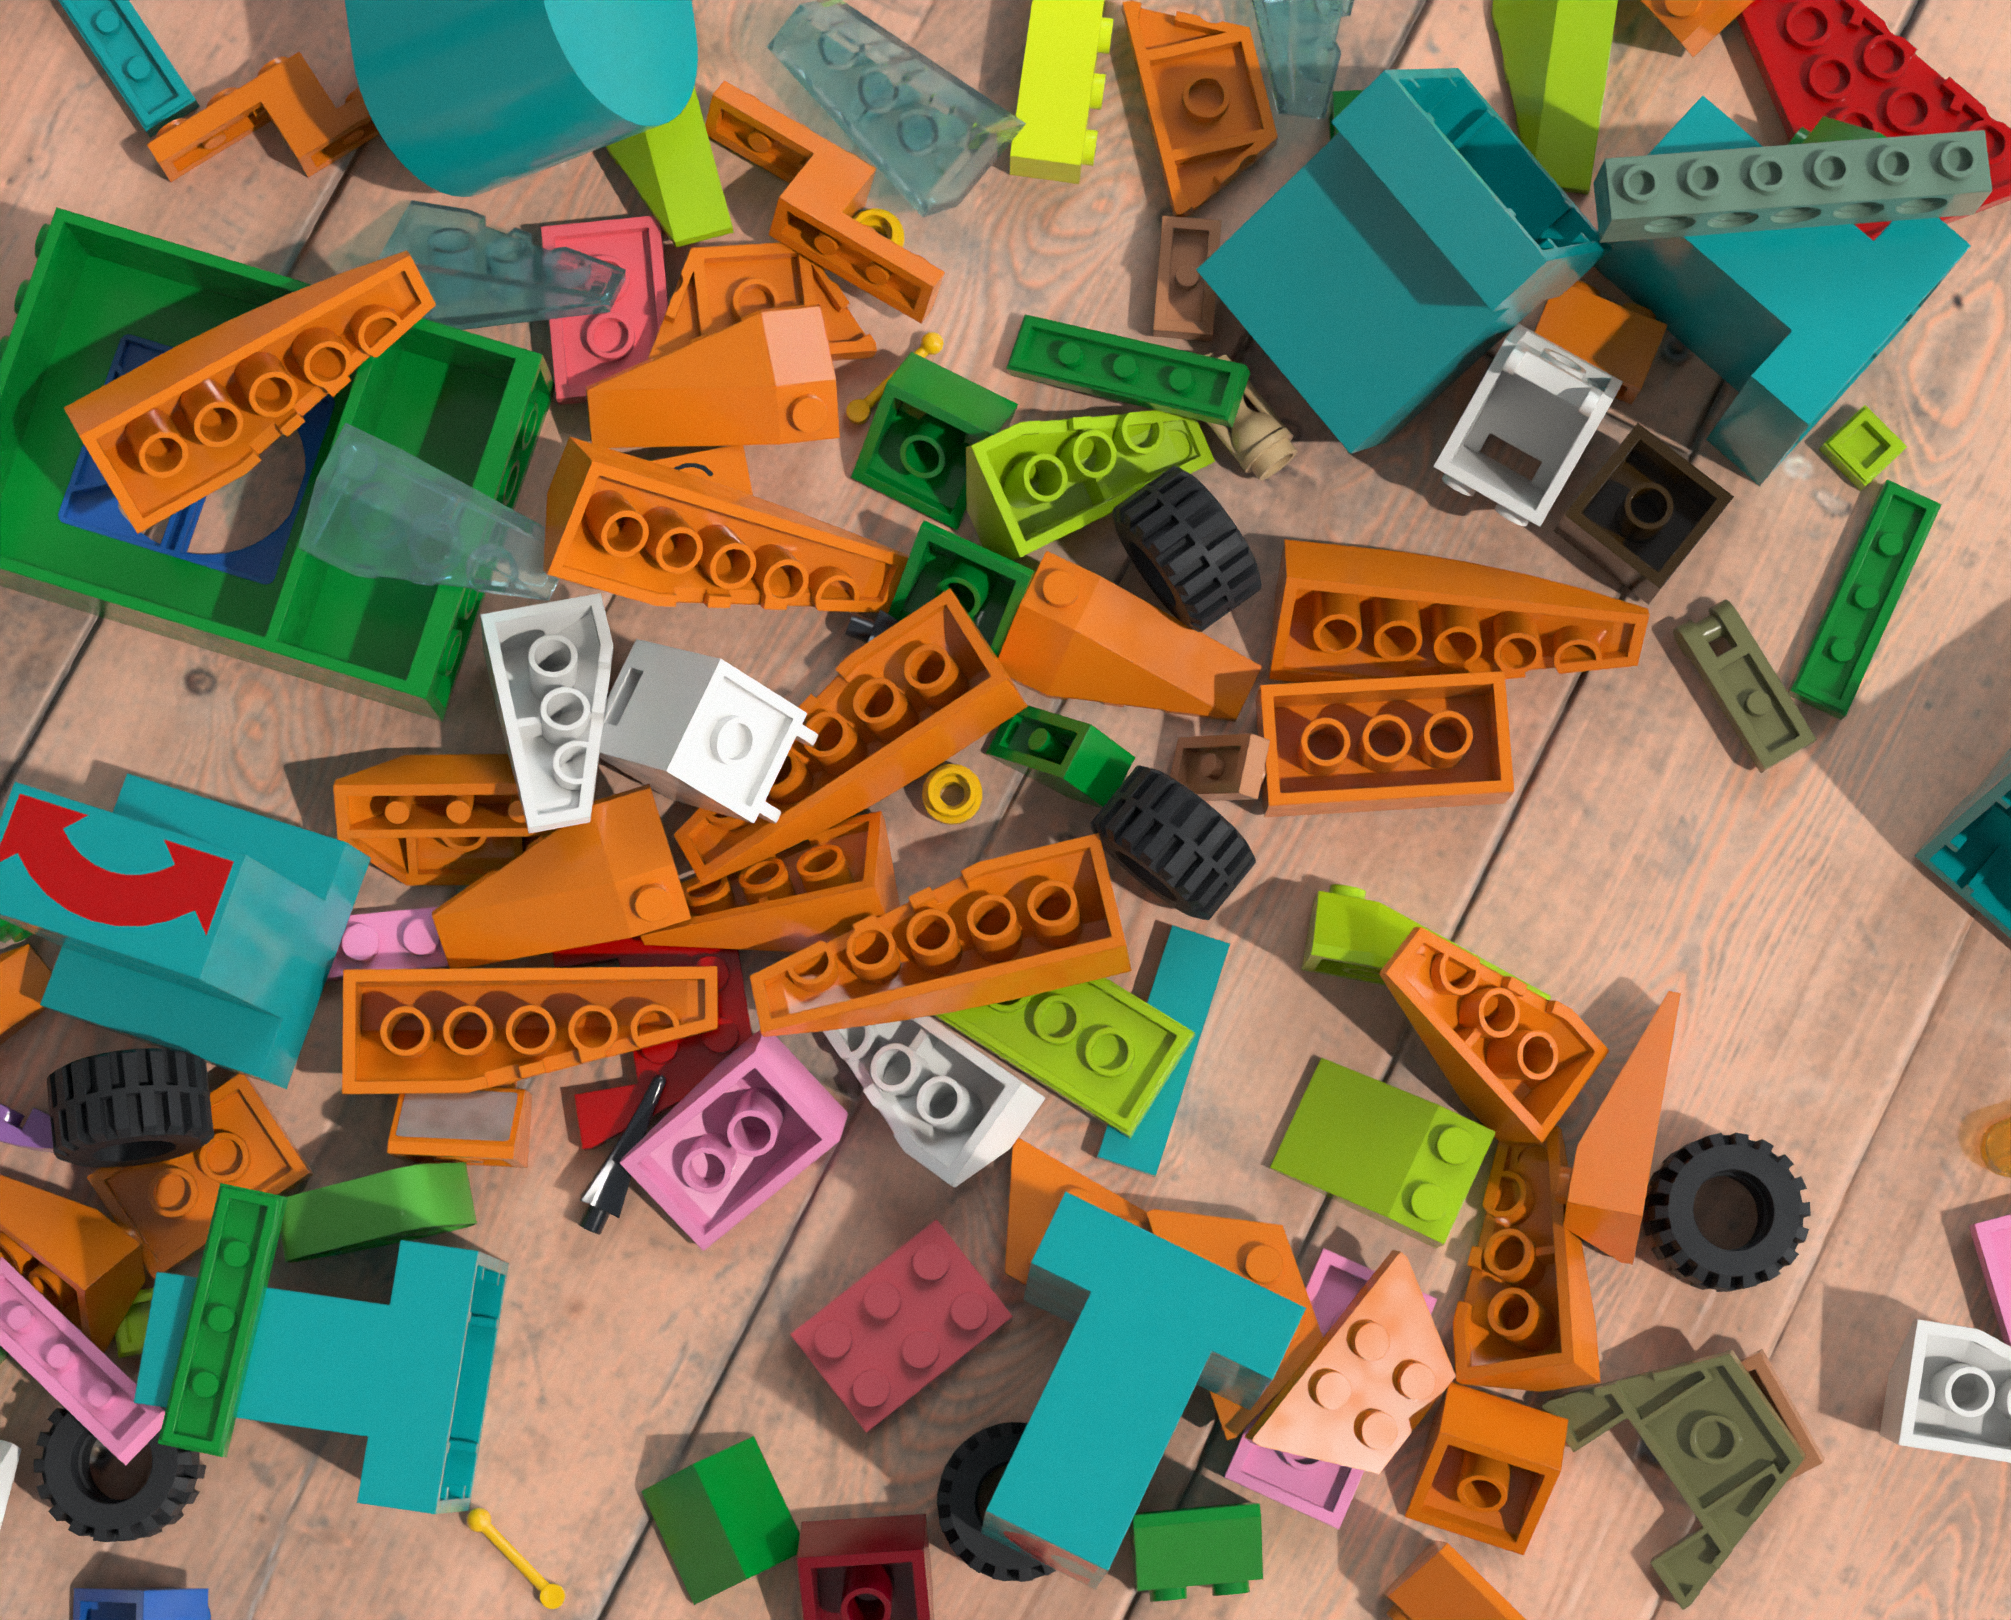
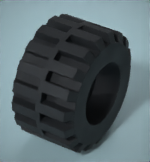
M1176 466L1170 467L1113 508L1116 532L1131 561L1159 600L1184 625L1197 632H1202L1260 591L1262 584L1258 565L1244 537L1212 493L1197 478Z
M1141 765L1135 767L1090 822L1093 833H1099L1103 849L1123 869L1175 909L1188 916L1202 920H1210L1256 863L1252 850L1244 837L1212 806L1169 775Z
M164 1048L112 1051L78 1059L57 1069L47 1077L53 1152L56 1158L61 1161L79 1166L103 1168L150 1164L189 1154L206 1145L214 1138L206 1061L195 1054Z
M1713 1134L1684 1145L1683 1148L1671 1153L1662 1161L1664 1163L1662 1168L1653 1173L1648 1183L1652 1186L1650 1194L1646 1196L1644 1210H1648L1649 1219L1648 1222L1643 1223L1645 1235H1652L1656 1247L1651 1250L1658 1260H1666L1671 1266L1668 1271L1677 1279L1686 1278L1691 1281L1690 1286L1702 1290L1715 1289L1716 1292H1730L1754 1287L1757 1284L1772 1280L1781 1274L1779 1270L1784 1266L1791 1265L1799 1255L1795 1249L1798 1244L1806 1241L1809 1229L1803 1227L1804 1217L1811 1216L1810 1202L1803 1203L1800 1193L1801 1190L1807 1188L1802 1176L1794 1178L1789 1168L1794 1163L1785 1154L1777 1156L1771 1151L1774 1145L1763 1139L1756 1142L1749 1140V1134ZM1726 1176L1738 1181L1746 1187L1755 1201L1758 1215L1757 1226L1749 1242L1740 1248L1726 1250L1713 1245L1701 1234L1696 1225L1693 1213L1696 1193L1705 1181L1713 1177Z
M56 1408L47 1419L53 1423L49 1432H40L36 1445L44 1448L42 1459H34V1473H42L44 1484L36 1486L40 1498L50 1499L53 1507L48 1512L56 1521H66L70 1524L69 1531L78 1536L93 1537V1541H132L163 1532V1527L175 1524L184 1516L181 1510L186 1504L194 1503L200 1492L194 1489L197 1479L205 1477L206 1465H200L199 1452L158 1444L160 1430L148 1442L152 1452V1469L144 1487L132 1498L124 1500L111 1499L96 1486L90 1471L91 1451L97 1438L66 1408Z
M1007 1422L990 1426L973 1434L964 1441L945 1465L937 1491L939 1523L949 1546L957 1556L976 1572L1005 1582L1033 1581L1035 1578L1048 1576L1056 1571L981 1534L983 1520L978 1508L979 1490L983 1481L992 1471L1009 1463L1028 1424L1021 1422Z

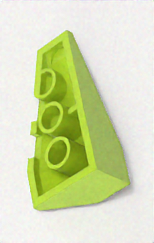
M1492 0L1491 16L1494 30L1498 32L1504 59L1502 66L1506 83H1509L1517 117L1515 124L1518 137L1564 192L1588 195L1591 186L1618 0Z
M695 86L687 105L676 118L666 124L606 146L607 152L615 163L621 166L638 190L642 201L652 215H654L676 248L734 233Z
M1158 410L1096 417H1072L1051 421L1019 422L966 447L967 512L982 546L1013 560L1021 558L1112 513L1114 507L1172 466L1179 467L1191 474L1214 463L1215 460L1197 419Z
M1332 884L1330 885L1329 892L1318 891L1313 900L1301 970L1387 986L1379 972L1413 928L1422 927L1476 956L1481 964L1497 973L1520 980L1377 901L1366 900V891L1363 889ZM1522 981L1527 984V989L1547 1000L1551 999L1550 995Z

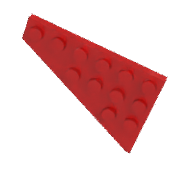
M1754 0L1736 17L1789 141L1792 140L1801 127L1811 132L1823 116L1876 131L1886 137L1985 130L1992 192L1975 214L2011 200V128L2004 122L1991 118L1986 107L1950 76L1944 79L1915 54L1918 50L1904 37L1891 33L1886 26V22L1860 0ZM1970 215L1939 218L1944 223L1949 224ZM1892 221L1858 223L1854 225L1874 241Z

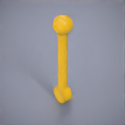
M936 332L924 334L921 338V346L914 353L923 358H926L928 355H936L943 348V338ZM899 367L863 400L855 399L847 405L846 413L850 422L861 425L870 419V409L881 399L888 380Z
M478 1507L471 1510L467 1515L468 1527L474 1532H482L540 1592V1601L543 1606L548 1609H555L561 1606L566 1597L563 1587L556 1583L549 1584L491 1524V1515L486 1509Z

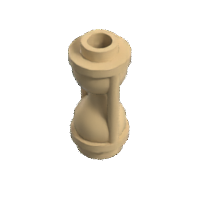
M1209 353V354H1206V355H1205V356H1209V357L1216 358L1213 353ZM1229 354L1218 357V359L1235 362ZM1248 380L1244 394L1259 412L1250 410L1244 402V397H1242L1233 424L1232 434L1225 426L1207 423L1246 473L1254 472L1257 478L1263 481L1286 466L1298 451L1290 442L1293 438L1292 433Z

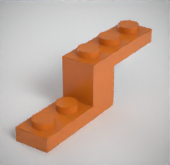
M299 51L289 58L281 56L269 61L259 70L258 77L240 88L230 87L218 92L209 100L207 108L189 119L179 118L167 123L158 131L156 139L147 143V146L170 182L272 121L309 178L379 135V132L370 117L359 87L347 96L345 104L336 108Z
M724 80L712 94L705 123L708 136L790 183L778 198L768 235L922 324L933 309L945 272L930 264L925 258L911 253L880 235L870 226L861 224L853 219L866 205L877 168L861 160L857 155L816 134L807 126L771 108L755 96L740 90Z

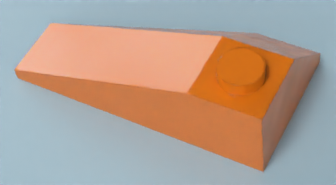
M818 303L757 310L742 317V321L710 336L708 333L690 340V344L656 360L649 358L586 386L590 443L605 448L781 445L840 438L836 377L821 306Z
M1049 551L1045 552L1019 605L998 657L1013 682L1047 698L1061 700L1071 698L1103 702L1104 705L1124 707L1126 705L1163 710L1165 713L1236 722L1262 668L1261 665L1202 632H1197L1184 625L1182 621L1109 580Z
M650 784L593 801L590 822L559 828L546 838L543 835L526 846L527 851L498 871L488 872L431 912L450 969L468 968L632 938L691 919L685 893Z
M1558 1125L1554 1126L1542 1143L1498 1141L1482 1204L1486 1210L1478 1245L1471 1247L1467 1266L1471 1268L1466 1293L1463 1302H1457L1453 1318L1456 1381L1462 1385L1544 1392L1601 1383L1596 1320L1582 1240L1579 1236L1563 1227L1566 1204L1554 1202L1561 1165L1568 1166L1563 1133Z
M0 1174V1258L3 1257L90 1341L105 1353L145 1282L142 1258L144 1247L140 1238L128 1225L121 1222L116 1225L97 1209Z

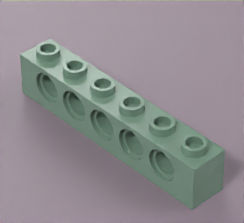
M1985 130L1605 158L1593 183L1600 243L1974 215L1992 192Z

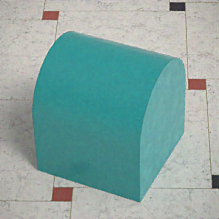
M345 0L355 74L364 103L373 123L389 149L414 176L429 187L450 196L473 197L666 124L682 112L695 86L698 67V43L692 0Z

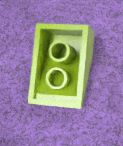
M1321 1057L1269 1169L1431 1247L1438 1248L1445 1244L1496 1132L1441 1105Z

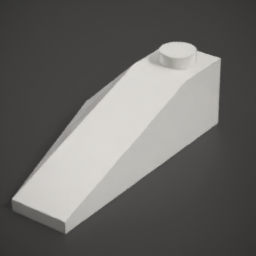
M601 593L480 614L484 657L528 833L590 822L613 657V642Z
M930 1016L823 1031L840 1058L846 1061L863 1086V1092L869 1101L880 1111L894 1132L893 1136L903 1151L953 1187H957L1011 1149L1045 1100L1044 1096Z
M1914 1319L1889 1372L1880 1436L1902 1446L2011 1463V1346L1976 1328Z

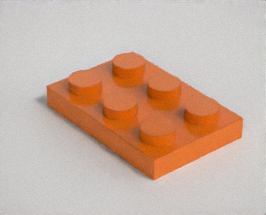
M237 1074L210 1093L214 1138L206 1145L174 1159L136 1166L101 1167L87 1176V1179L116 1223L121 1222L128 1225L140 1238L144 1247L142 1252L143 1264L153 1279L156 1278L157 1272L170 1273L205 1249L220 1183L283 1196L314 1175L248 1076Z

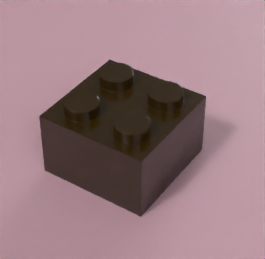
M1637 423L1565 512L1554 532L1649 605L1734 496Z

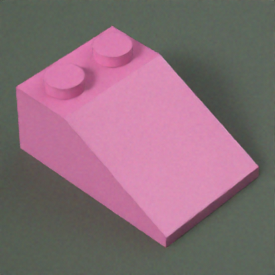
M759 1030L722 1060L621 1159L620 1164L704 1251L840 1141L848 1112L777 1036L763 1037L761 1030Z

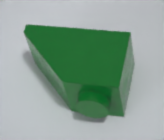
M1029 705L1000 725L986 751V754L991 758L1056 792L1101 809L1121 786L1136 758L1092 724Z

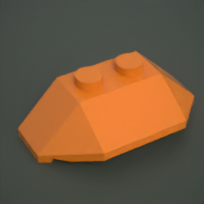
M508 754L403 755L339 778L333 784L337 839L349 843L371 857L370 862L406 886L471 885L488 872L498 871L527 851L526 846L543 835L546 838L557 830L551 829L528 833Z

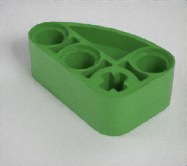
M465 1162L401 1167L287 1196L288 1201L280 1235L285 1262L292 1263L400 1243V1240L411 1241L477 1225L467 1165Z

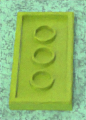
M1107 978L1010 1001L932 1015L1129 1139L1195 1037V1032Z

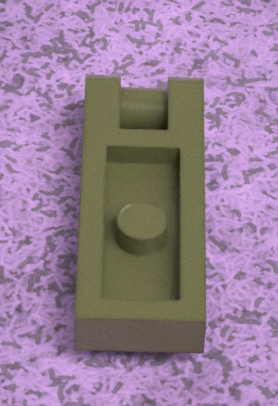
M1725 599L1709 608V616L1697 623L1688 620L1673 629V635L1679 648L1695 666L1760 773L1770 769L1817 740L1730 601ZM1722 636L1728 641L1732 649L1717 657L1708 643Z

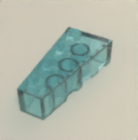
M815 0L799 4L767 46L922 217L958 207L1026 125L1025 122L843 0Z

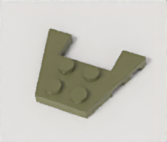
M1733 1350L1553 1396L1542 1405L1545 1412L1569 1419L1566 1442L1573 1452L1590 1443L1624 1419H1629L1701 1522V1527L1654 1556L1650 1562L1682 1610L1694 1602L1703 1587L1725 1562L1734 1547L1760 1517L1802 1463L1806 1455Z

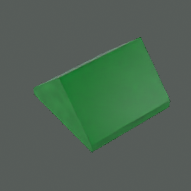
M924 520L919 528L888 614L901 621L950 588L998 658L1035 571Z
M755 1436L704 1458L641 1491L694 1605L798 1553L800 1532Z

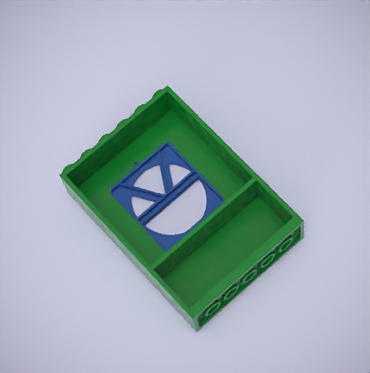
M56 207L51 224H44L38 233L34 251L37 262L31 279H25L18 288L14 303V311L17 317L10 336H3L0 340V586L443 722L555 391V384L543 354L421 318L380 356H370L349 375L351 381L335 396L332 397L330 394H327L303 416L305 422L297 428L304 448L305 474L292 511L285 521L264 539L240 550L221 554L187 553L207 496L170 516L161 543L155 542L141 532L137 534L132 524L120 511L118 500L83 444L64 407L166 351L224 322L312 284Z

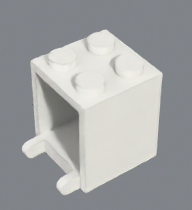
M1518 323L1504 340L1433 467L1444 473L1442 481L1452 489L1471 497L1477 491L1497 502L1494 509L1507 520L1520 526H1527L1530 521L1540 527L1614 400L1623 381ZM1490 433L1542 462L1532 481L1480 452Z
M636 639L607 698L599 758L643 784H650L652 789L671 800L750 823H755L759 816L766 821L776 824L782 812L766 803L765 800L794 740L813 747L818 734L802 724L807 715L805 711L724 660Z

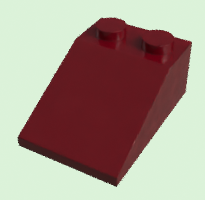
M926 1514L801 1522L797 1564L803 1620H935Z

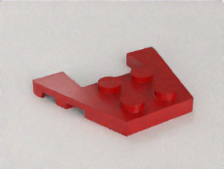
M638 935L632 938L552 952L555 968H579L619 961L620 967H718V1029L633 1051L638 1080L636 1084L574 1094L582 1148L585 1151L596 1149L624 1132L655 1075L662 1074L666 1078V1085L652 1118L678 1104L722 1060L753 1036L739 949L644 945L641 936Z

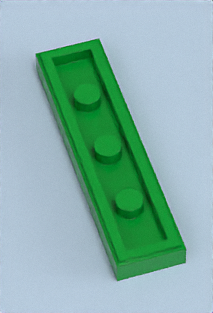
M1027 314L1024 315L1006 368L1011 376L1230 428H1233L1251 373L1247 365Z
M1888 479L1882 484L1788 690L1790 697L1840 720L1846 717L1942 504Z
M220 1183L158 1444L227 1457L286 1210L287 1197Z

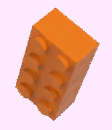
M1505 671L1260 685L1255 698L1258 736L1270 740L1265 762L1266 775L1261 784L1264 818L1505 804L1514 793Z

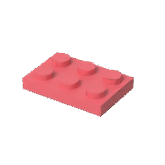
M654 215L541 227L555 391L559 405L587 402L586 386L648 359L669 306L662 227Z
M936 1219L790 1335L864 1431L868 1433L1013 1318V1316Z

